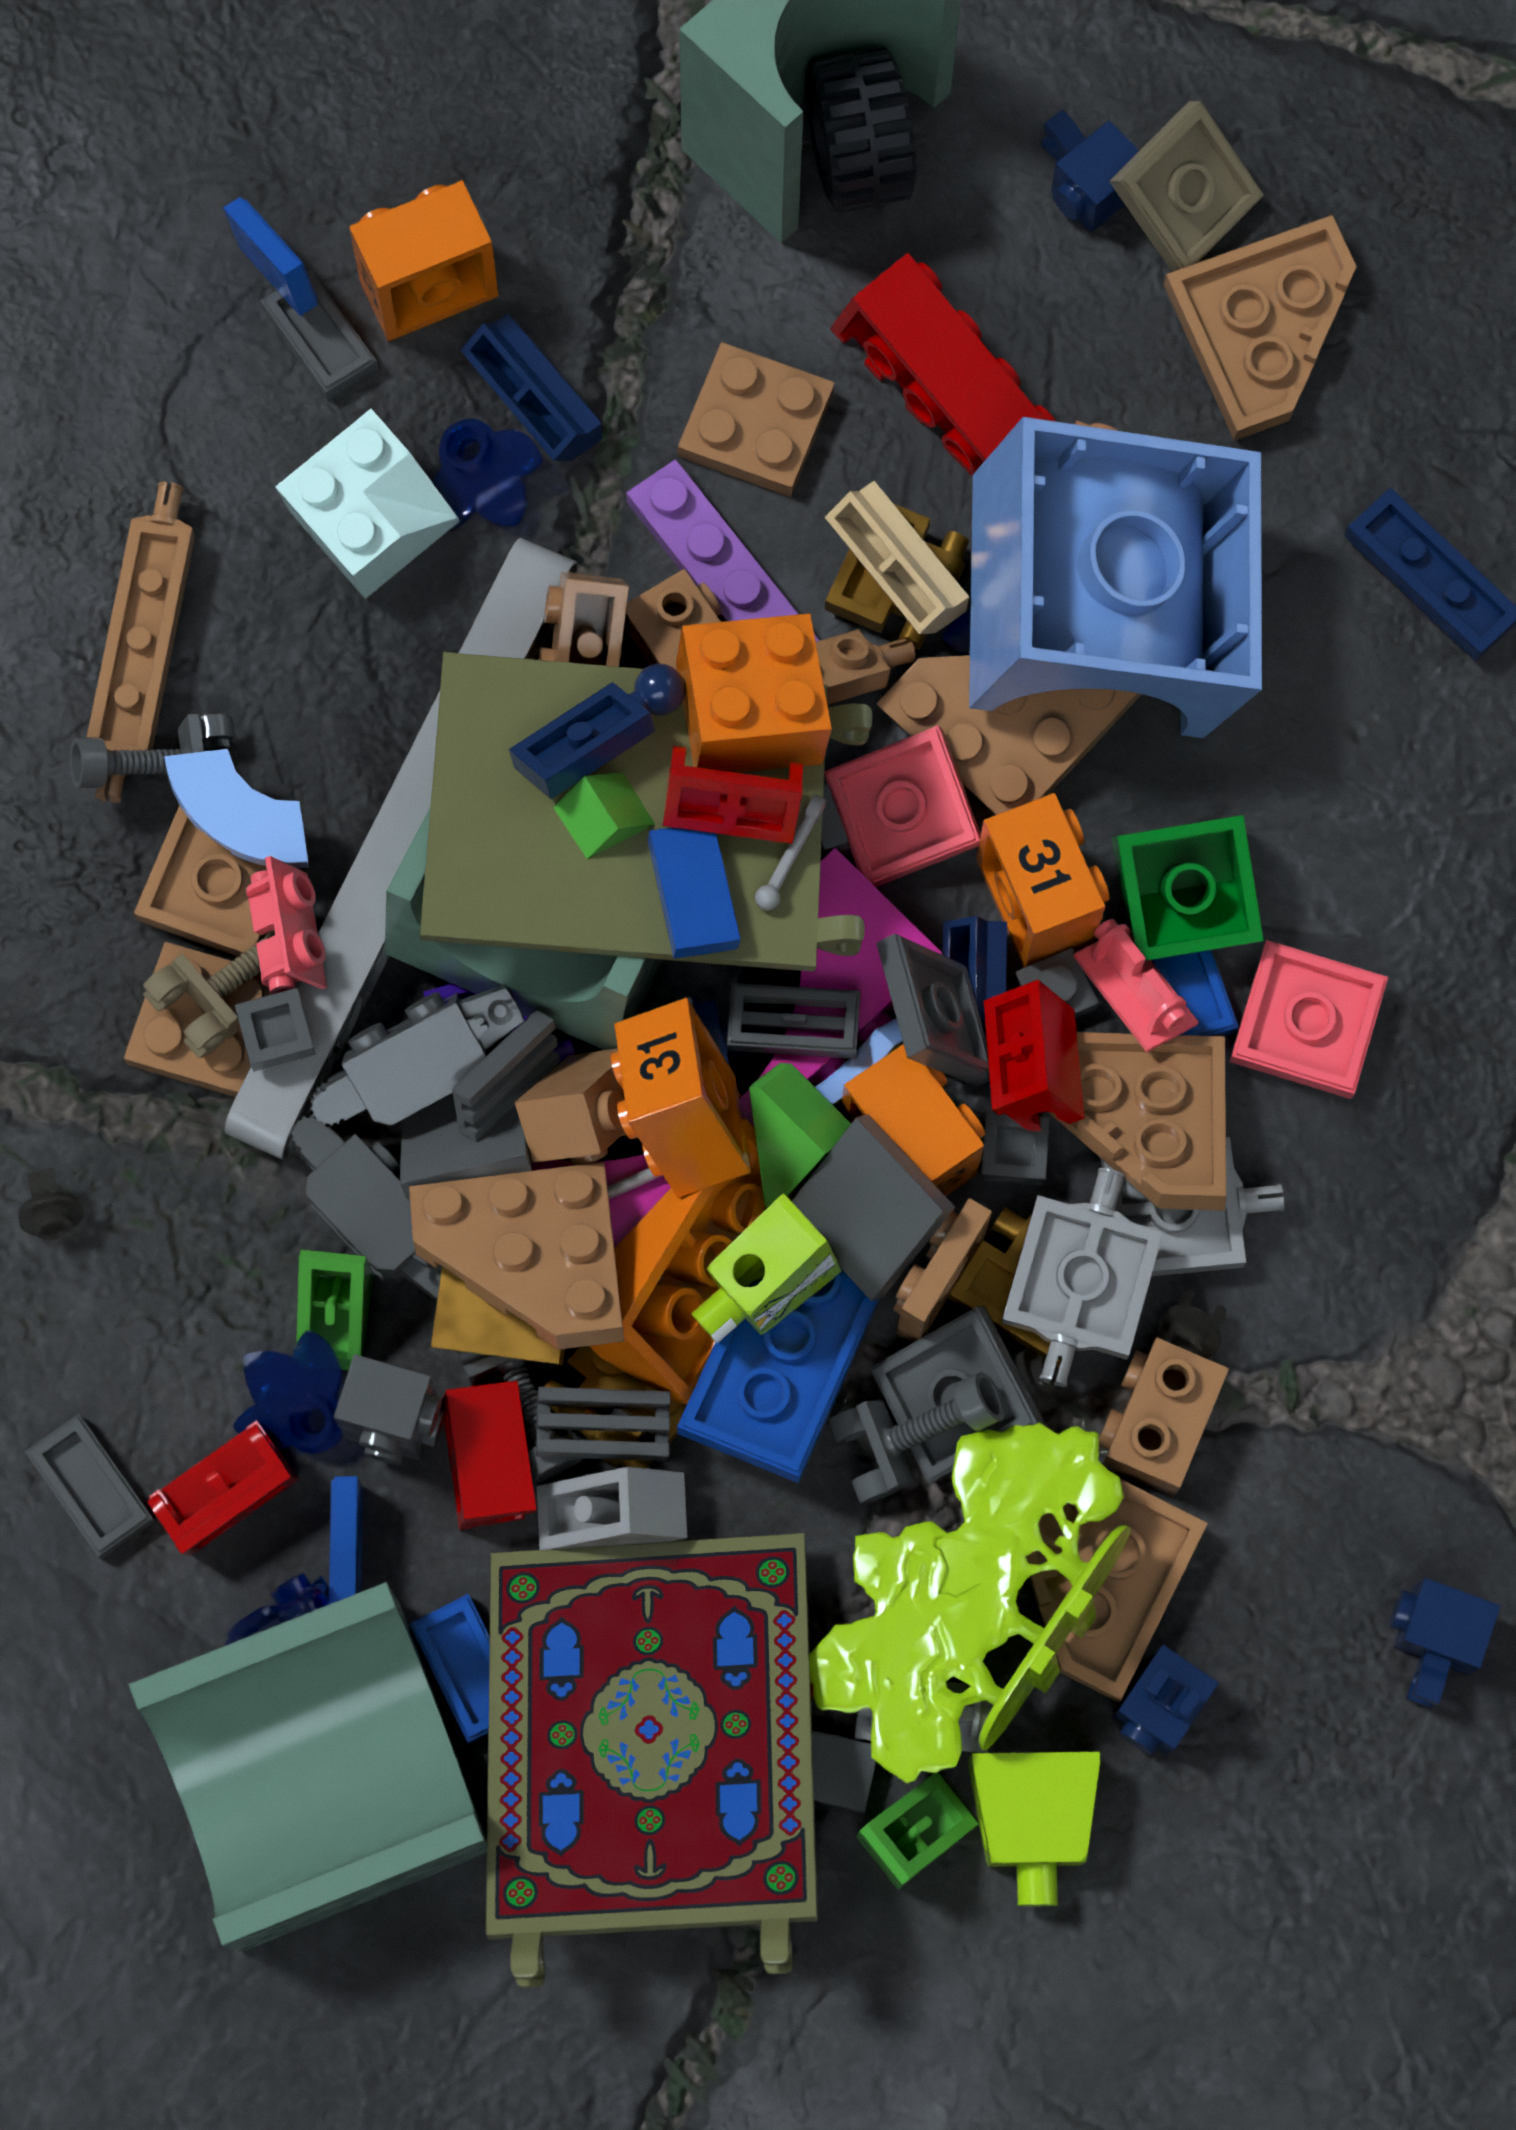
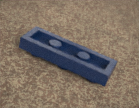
M1391 487L1347 527L1344 537L1475 661H1478L1516 625V605Z

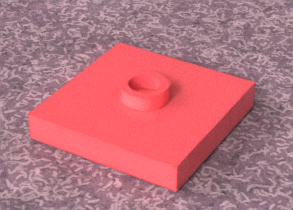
M939 725L824 771L826 782L830 788L857 869L875 887L979 846L981 833L945 733Z
M1266 940L1229 1062L1352 1099L1357 1088L1388 977Z

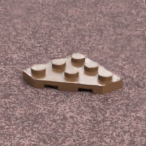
M1333 215L1176 270L1165 276V290L1234 441L1288 422L1294 413L1356 269V264Z
M970 655L918 658L878 701L877 705L910 736L939 725L945 733L963 785L997 815L1049 795L1142 694L1110 689H1065L1023 696L999 706L994 711L970 709Z
M1077 1032L1085 1119L1067 1124L1057 1119L1055 1114L1048 1113L1114 1170L1123 1173L1125 1179L1159 1209L1225 1211V1037L1178 1035L1146 1053L1133 1034Z
M604 1162L409 1186L413 1243L418 1257L435 1268L439 1265L443 1266L465 1281L466 1289L505 1315H508L510 1312L534 1327L538 1337L558 1350L625 1341Z
M1122 1479L1120 1481L1124 1498L1117 1511L1100 1522H1086L1080 1525L1078 1536L1080 1559L1083 1562H1089L1102 1542L1120 1525L1131 1527L1130 1536L1116 1564L1093 1598L1097 1615L1096 1619L1083 1638L1070 1632L1056 1653L1060 1673L1118 1703L1122 1700L1208 1524ZM1067 1503L1063 1507L1066 1519L1074 1523L1079 1511L1075 1505ZM1046 1513L1041 1516L1038 1523L1043 1542L1057 1555L1062 1552V1548L1054 1543L1059 1536L1064 1537L1054 1515ZM1038 1550L1026 1557L1029 1564L1041 1565L1047 1561L1046 1557ZM1057 1570L1041 1571L1028 1578L1044 1628L1072 1588L1069 1580Z

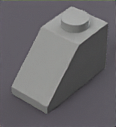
M623 1467L537 1486L539 1550L670 1542L687 1538L685 1479L683 1472Z

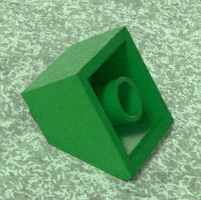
M1244 815L1111 837L1121 900L1127 924L1131 930L1130 937L1146 958L1145 961L1264 941Z

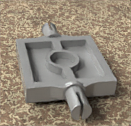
M1227 1137L1225 1211L1159 1209L1126 1179L1123 1180L1115 1211L1122 1214L1132 1223L1164 1231L1152 1276L1243 1268L1247 1262L1242 1231L1247 1213L1284 1211V1197H1281L1283 1194L1281 1184L1243 1188V1183L1234 1169L1230 1137ZM1101 1159L1102 1168L1111 1169L1105 1188V1194H1108L1115 1170Z
M1098 1168V1175L1090 1203L1067 1204L1037 1196L1001 1321L1002 1324L1036 1333L1046 1342L1050 1343L1039 1379L1050 1384L1056 1362L1060 1360L1054 1383L1055 1386H1067V1379L1075 1350H1095L1128 1359L1164 1232L1132 1223L1122 1214L1115 1211L1125 1175L1115 1170L1108 1194H1105V1188L1111 1171L1109 1168Z

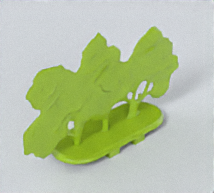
M1038 1422L1035 1425L1011 1426L1003 1432L988 1429L963 1435L957 1441L951 1478L955 1495L961 1502L965 1521L957 1530L946 1533L934 1522L926 1521L906 1526L901 1534L896 1537H891L885 1532L855 1536V1551L853 1554L854 1582L862 1586L866 1594L874 1600L875 1615L857 1620L851 1624L834 1625L831 1631L809 1654L810 1683L813 1684V1698L817 1707L822 1711L837 1710L844 1713H855L865 1707L871 1709L873 1714L871 1758L905 1783L915 1781L921 1771L937 1773L942 1769L956 1767L962 1753L959 1719L966 1705L985 1700L993 1704L979 1734L980 1748L987 1750L1005 1731L1034 1687L1045 1694L1060 1673L1056 1653L1070 1632L1083 1638L1096 1619L1097 1615L1093 1598L1122 1553L1130 1536L1131 1527L1120 1525L1115 1528L1102 1542L1089 1562L1081 1561L1078 1553L1080 1525L1086 1522L1102 1521L1117 1511L1124 1498L1120 1477L1107 1470L1099 1461V1434L1095 1431L1086 1432L1080 1427L1074 1426L1057 1434ZM1067 1503L1075 1505L1079 1511L1074 1523L1066 1519L1063 1507ZM1046 1513L1054 1515L1064 1537L1059 1536L1054 1543L1062 1548V1552L1057 1555L1043 1542L1038 1523L1041 1516ZM1038 1550L1047 1559L1045 1563L1037 1565L1029 1564L1026 1557ZM1057 1570L1069 1580L1072 1588L1046 1627L1043 1628L1019 1613L1016 1598L1019 1589L1030 1576L1041 1571ZM1020 1634L1034 1645L1006 1687L1002 1689L995 1684L983 1660L988 1651L1004 1644L1009 1637ZM955 1677L970 1685V1687L962 1694L954 1693L947 1688L946 1681Z

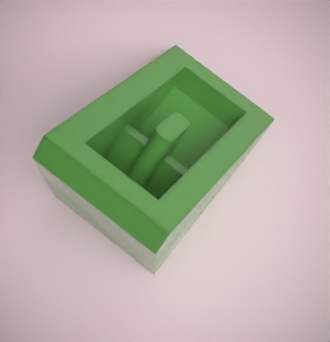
M623 772L584 776L553 807L587 859L655 825Z
M779 1063L749 1086L765 1207H769L783 1193L789 1198L799 1190L851 1125L789 1063Z
M301 1249L298 1271L296 1365L349 1371L353 1355L356 1354L363 1357L374 1274L366 1256Z
M937 1772L859 1830L856 1838L897 1890H899L979 1823Z

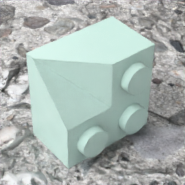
M372 409L363 414L276 486L289 512L365 599L460 522L457 515L411 453Z

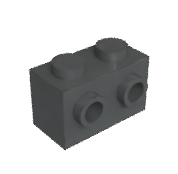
M354 1354L333 1418L346 1440L366 1447L364 1455L384 1463L401 1466L404 1457L421 1461L425 1445L436 1447L443 1429L446 1409L441 1408L442 1398H439L431 1376Z

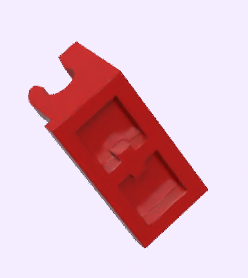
M673 746L671 767H669L663 826L793 844L803 789L802 763L790 762L788 780L684 766L686 747Z
M1039 979L984 1000L992 1111L998 1115L1006 1114L1024 1129L1036 1132L1042 1130L1041 1118L1036 1114L1039 1112H1051L1056 1115L1057 1119L1067 1124L1085 1119L1075 1009Z
M518 1380L447 1389L442 1398L441 1407L446 1409L444 1428L459 1530L525 1519L524 1514L535 1513L537 1509Z
M256 1420L247 1426L244 1431L172 1482L151 1494L147 1502L174 1541L179 1552L182 1555L193 1556L300 1479L261 1422Z

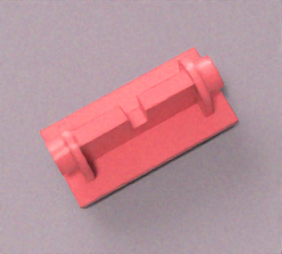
M268 856L265 858L267 870L252 874L250 877L251 884L246 888L254 932L264 935L275 930L274 936L256 943L261 970V982L264 986L269 987L271 995L295 989V983L298 981H303L321 990L326 989L327 983L323 965L326 952L316 926L313 909L316 900L314 887L306 872L272 856Z
M1109 919L1094 931V936L1098 941L1076 952L1073 958L1147 1053L1197 1026L1198 1020L1186 1006L1187 1002L1185 999L1177 995L1151 960L1145 961L1146 958L1131 940V930L1126 924L1118 925L1114 919Z

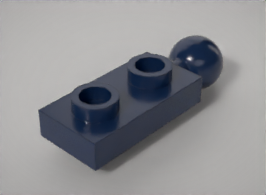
M653 664L639 673L635 680L634 691L630 694H627L615 683H610L508 749L514 768L546 796L553 799L579 782L584 776H588L655 732L651 714L657 716L668 715L677 710L685 698L686 686L682 675L672 666Z

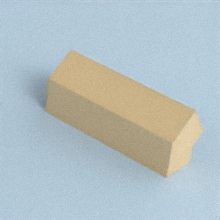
M875 481L859 491H850L825 516V519L919 634L936 633L966 612L969 601L968 594Z

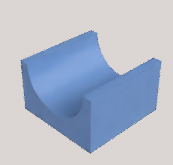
M1022 417L973 474L969 708L994 711L1011 700L1055 690H1120L1148 695L1174 705L1180 709V735L1204 738L1262 690L1261 452Z

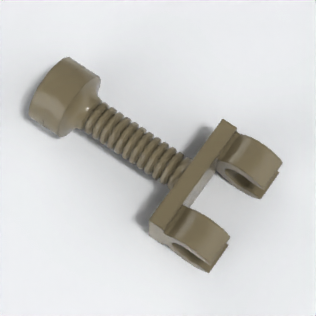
M275 930L268 932L265 939L274 936ZM256 944L250 947V950L242 953L240 957L235 958V961L227 964L225 968L220 969V972L212 975L210 979L205 980L189 960L181 954L173 960L171 965H167L155 972L143 984V987L146 989V992L143 993L144 997L157 1011L170 1007L187 992L205 1012L183 1032L187 1036L183 1041L198 1058L208 1055L226 1038L229 1039L238 1032V1016L224 1002L223 997H227L233 990L238 989V986H242L248 979L253 978V975L255 976L258 972H261Z

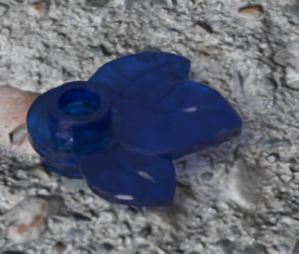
M476 419L460 420L446 429L439 445V457L443 466L432 483L459 519V522L449 531L453 532L458 529L476 511L483 518L500 526L514 527L521 522L527 505L526 489L521 477L535 471L544 462L538 447L530 437L515 429L494 432L486 423ZM470 443H479L480 451L478 455L472 460L465 461L463 459L465 447Z
M305 1331L296 1344L293 1356L276 1351H257L245 1354L243 1357L245 1379L256 1405L243 1412L233 1424L238 1434L258 1420L279 1450L294 1446L302 1452L316 1454L334 1448L341 1441L344 1435L333 1417L339 1402L337 1394L342 1379V1368L333 1348L322 1336L314 1331ZM314 1408L319 1409L325 1417V1425L319 1433L313 1431L308 1423V1416Z
M301 1572L281 1584L270 1593L276 1604L258 1608L232 1625L227 1632L228 1639L224 1646L248 1637L276 1619L280 1623H284L327 1606L329 1598L324 1592L327 1589L325 1587L327 1583L322 1575L309 1581L305 1573Z

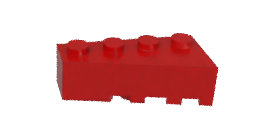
M907 253L857 293L833 323L830 330L843 344L853 337L865 349L868 358L864 360V366L880 382L888 378L892 381L895 380L903 388V397L906 401L905 408L920 424L924 423L930 428H934L936 425L940 426L946 433L942 436L943 447L973 477L977 469L1022 417L1055 422L1056 420L1044 407L1032 404L1019 388L1021 381L1013 367L1000 357L995 359L980 341L982 334L975 321L962 310L956 311L941 293L943 290L942 284L933 270L922 262L917 264L910 254Z

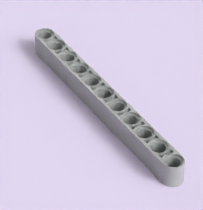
M523 538L517 539L504 561L459 653L537 660L540 650L543 648L554 624L544 623L548 586H559L561 571L577 573V561ZM440 691L318 933L326 952L323 965L327 988L321 990L303 981L295 983V988H298L316 1055L254 1072L251 1067L229 1111L224 1128L226 1135L282 1160L288 1158L296 1146L292 1143L291 1133L294 1131L292 1126L297 1125V1120L301 1121L303 1116L309 1118L313 1111L310 1110L312 1103L310 1101L315 1098L313 1092L317 1091V1085H321L323 1080L328 1081V1078L331 1076L390 957L385 954L386 890L431 806Z

